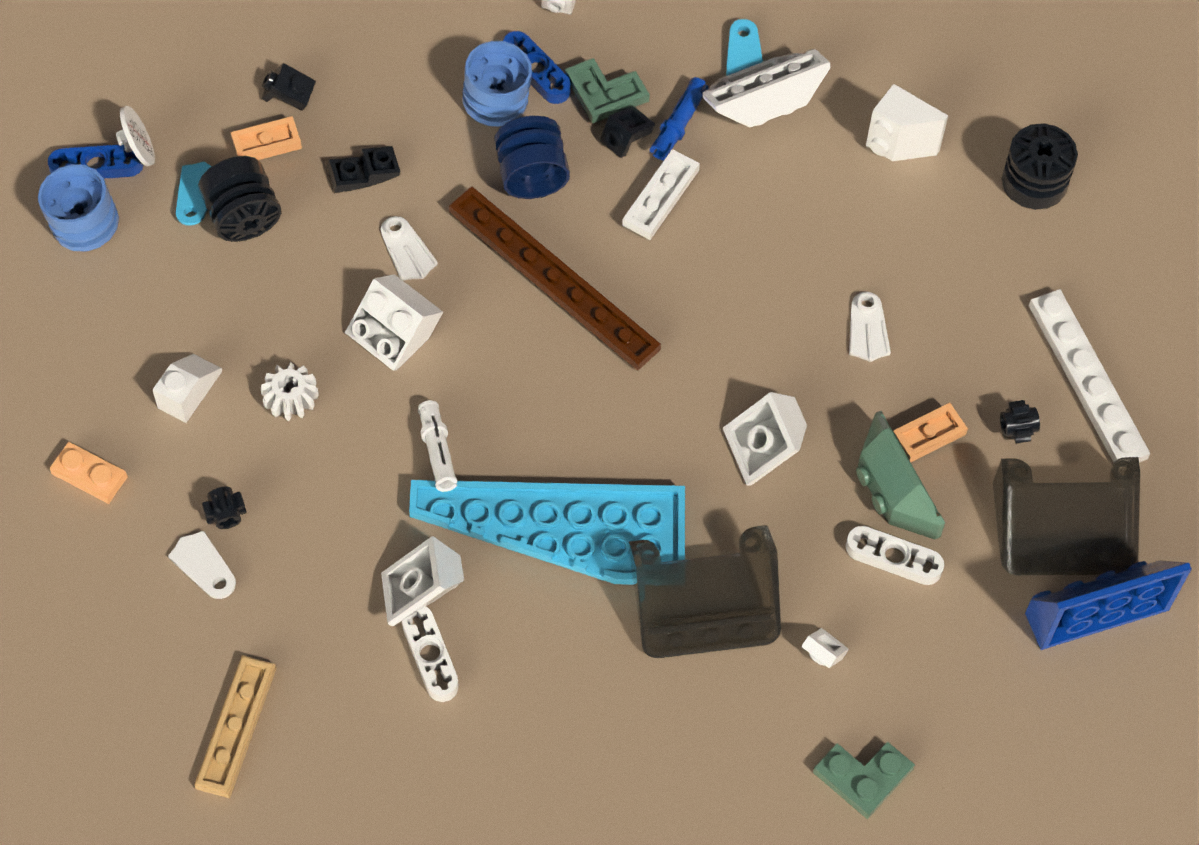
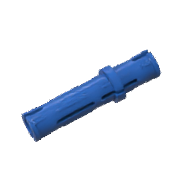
M694 77L690 80L670 117L662 122L660 133L650 147V153H653L655 158L665 160L677 141H680L685 135L686 125L703 98L702 93L709 89V86L705 85L706 82L701 78Z

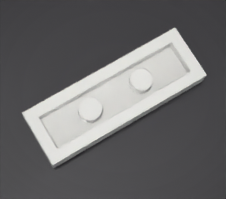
M672 149L624 216L622 226L651 240L698 173L700 163Z

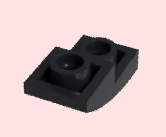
M393 146L362 149L360 157L330 159L327 165L335 193L377 185L398 177L401 173Z

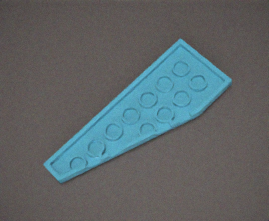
M411 480L409 513L412 518L613 584L685 585V486L457 481V486L453 490L441 492L436 489V482L433 480Z

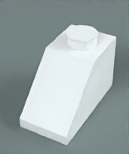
M195 354L171 363L153 388L158 409L187 423L221 374L222 368Z

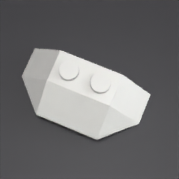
M816 49L808 50L805 52L806 54L793 53L774 57L718 79L708 90L702 93L703 98L716 112L748 127L759 126L770 119L790 114L796 109L806 106L831 68L830 62Z

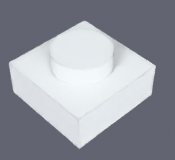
M823 628L809 635L802 645L816 663L826 665L828 668L840 662L849 650V648Z

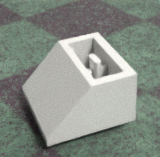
M395 274L374 278L345 333L395 371L429 339L443 311Z

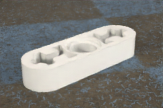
M867 526L855 527L848 534L846 551L854 560L924 585L936 583L942 575L944 561L941 555L934 550ZM861 538L867 540V545L863 549L857 548V542ZM878 543L882 544L879 555L876 556L874 555ZM890 548H897L904 554V559L898 563L891 562L886 558L885 552ZM911 555H914L915 559L912 567H907ZM926 561L932 563V569L929 573L922 571Z
M424 607L402 621L403 631L429 696L436 701L445 702L451 700L457 694L458 677L434 616L429 608ZM417 616L423 621L426 634L421 638L418 628L413 624L412 619ZM427 645H434L440 650V655L435 660L427 661L420 656V651ZM440 668L443 680L445 682L449 681L448 689L442 690L440 686H436L437 679L434 670Z

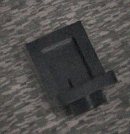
M283 63L275 71L270 70L265 76L262 87L265 88L262 100L268 102L275 96L302 111L308 105L316 80Z

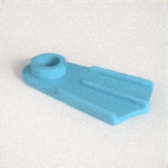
M737 20L730 27L726 76L763 62L758 28L750 20ZM746 31L749 35L743 37L738 32Z
M204 161L182 166L176 217L184 225L200 223L208 210L198 188L201 176L212 167ZM189 212L196 213V215L192 217L186 216V214Z

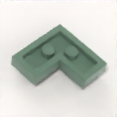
M594 58L565 69V74L570 79V85L592 124L632 105L636 107L649 102L650 94L636 71L607 82Z
M888 741L865 766L837 743L814 767L813 773L868 820L912 772L915 764Z

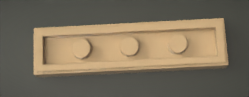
M241 656L195 781V789L230 799L276 672L275 664Z

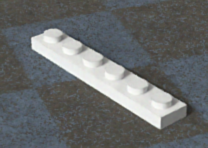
M1059 289L1031 299L1029 308L1117 470L1147 460L1150 452L1061 290Z

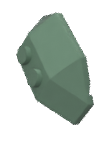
M882 410L876 412L861 451L858 467L856 468L860 483L863 486H868L873 495L872 503L879 515H884L888 524L934 540L940 538L945 526L944 519L918 477Z

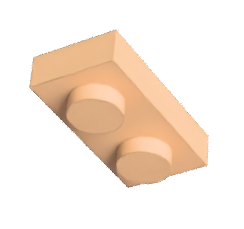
M293 116L231 132L237 156H249L261 160L302 149Z
M948 403L893 430V433L909 461L913 462L965 436L968 428L952 404Z
M71 442L66 444L50 467L51 474L108 504L128 477L123 469Z

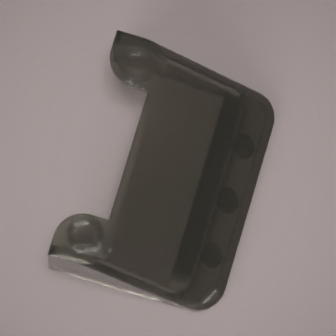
M1123 457L1116 460L1110 470L1111 482L1033 483L1032 471L1027 463L1015 458L1001 459L993 480L1000 560L1003 568L1013 575H1098L1108 571H1115L1117 574L1126 571L1130 566L1138 563L1141 477L1139 457Z
M768 525L755 526L745 530L739 539V553L661 562L658 547L649 540L629 541L641 644L648 656L666 658L764 646L773 643L781 633L778 552Z

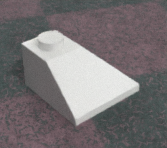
M770 392L723 427L746 485H753L800 450L807 424L795 397Z
M432 536L384 570L381 575L387 623L393 627L463 582L464 575L461 556Z

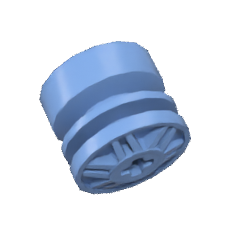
M505 41L483 43L470 52L465 62L463 105L467 113L474 120L487 126L502 127L506 123L523 116L528 106L532 77V66L527 54L518 46Z
M70 164L56 169L45 178L39 189L38 201L54 238L61 246L72 251L87 252L100 248L112 238L118 228L119 215L105 180L96 169L86 165Z

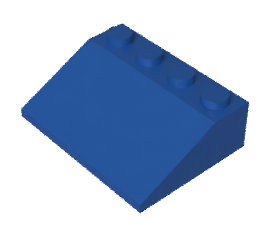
M1159 560L1147 564L1146 561H1141L1133 564L1126 571L1117 574L1115 571H1108L1099 575L1094 581L1087 583L1075 581L1064 587V590L1051 593L1049 590L1040 592L1030 600L1025 615L1040 649H1047L1169 611L1192 568L1188 562Z

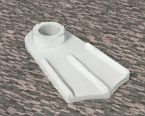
M394 216L382 223L381 235L402 281L424 279L438 265L432 253L404 218ZM398 225L401 227V229L398 231H392L390 230V227Z
M861 292L852 300L849 355L872 362L878 358L890 355L891 351L881 300L874 293ZM870 301L873 305L865 307L861 302Z
M204 531L181 537L175 548L168 555L169 559L210 597L222 599L228 597L234 591L236 586L235 577ZM220 581L226 582L224 588H214L216 583Z

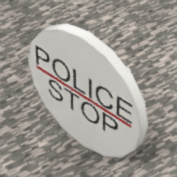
M130 106L122 107L120 109V119L123 130L116 133L118 144H124L126 152L133 151L140 162L146 167L153 165L155 162L154 149L144 124L133 108Z

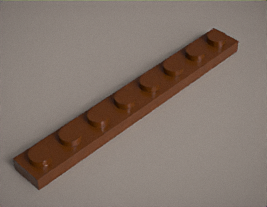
M473 186L449 205V213L637 371L661 350V343Z

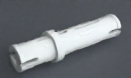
M432 400L424 401L418 406V413L422 423L420 432L422 440L427 444L436 482L435 486L441 492L451 491L457 486V478L455 477L446 440L448 436L447 426L442 423L439 404Z

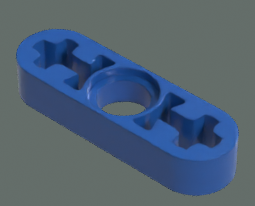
M521 31L508 33L503 41L518 47L522 45V51L527 54L531 64L539 62L545 66V69L541 72H532L531 85L546 101L553 104L565 102L570 96L571 83L569 77L527 34ZM551 83L555 87L562 86V90L559 91L557 88L551 90Z
M124 144L61 148L53 151L48 157V166L51 173L58 169L63 161H68L67 166L78 164L77 160H80L81 165L87 166L90 159L95 157L103 158L105 160L104 164L93 169H96L104 179L133 177L139 174L144 166L133 151H125ZM111 157H114V166L111 164ZM126 157H132L130 164H124Z

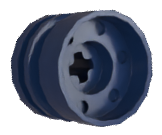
M535 115L520 117L503 125L495 134L494 143L497 158L500 162L503 187L509 195L519 199L542 198L556 193L569 181L570 171L566 154L563 151L561 130L555 120L546 116Z

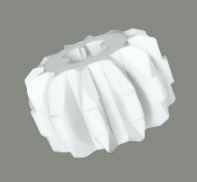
M291 362L287 369L284 370L279 365H276V374L266 373V383L261 384L260 390L261 395L264 396V407L271 409L272 415L275 418L284 413L285 419L288 422L292 414H297L303 419L304 409L313 410L315 406L314 400L318 399L319 396L318 388H316V378L313 374L308 375L307 368L304 365L295 370L294 364Z

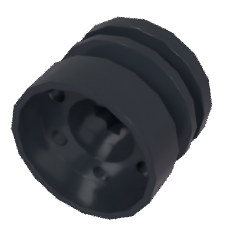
M1045 123L1031 124L1019 130L1012 139L1001 178L1003 189L1009 198L1018 205L1033 210L1048 209L1058 204L1066 195L1078 157L1076 143L1067 132L1057 126Z
M249 156L231 157L210 167L200 178L198 183L199 192L206 208L210 211V217L215 225L216 232L223 240L240 242L253 239L270 230L279 221L282 214L281 206L275 197L274 190L270 187L269 179L262 163L256 158Z

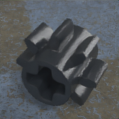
M1025 400L1008 402L1009 409L1000 413V425L1003 435L1005 437L1011 436V440L1014 439L1015 444L1031 442V435L1040 430V419L1036 407L1029 408V404H1025Z
M219 487L210 491L207 495L208 501L202 502L207 524L215 522L218 529H229L237 526L241 522L240 515L247 513L241 492L233 494V490L230 487Z

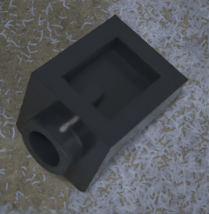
M632 105L608 117L600 141L622 158L627 155L632 142L652 134L655 123Z

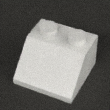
M893 84L873 109L866 146L871 148L875 154L884 156L891 161L935 156L941 148L948 115Z

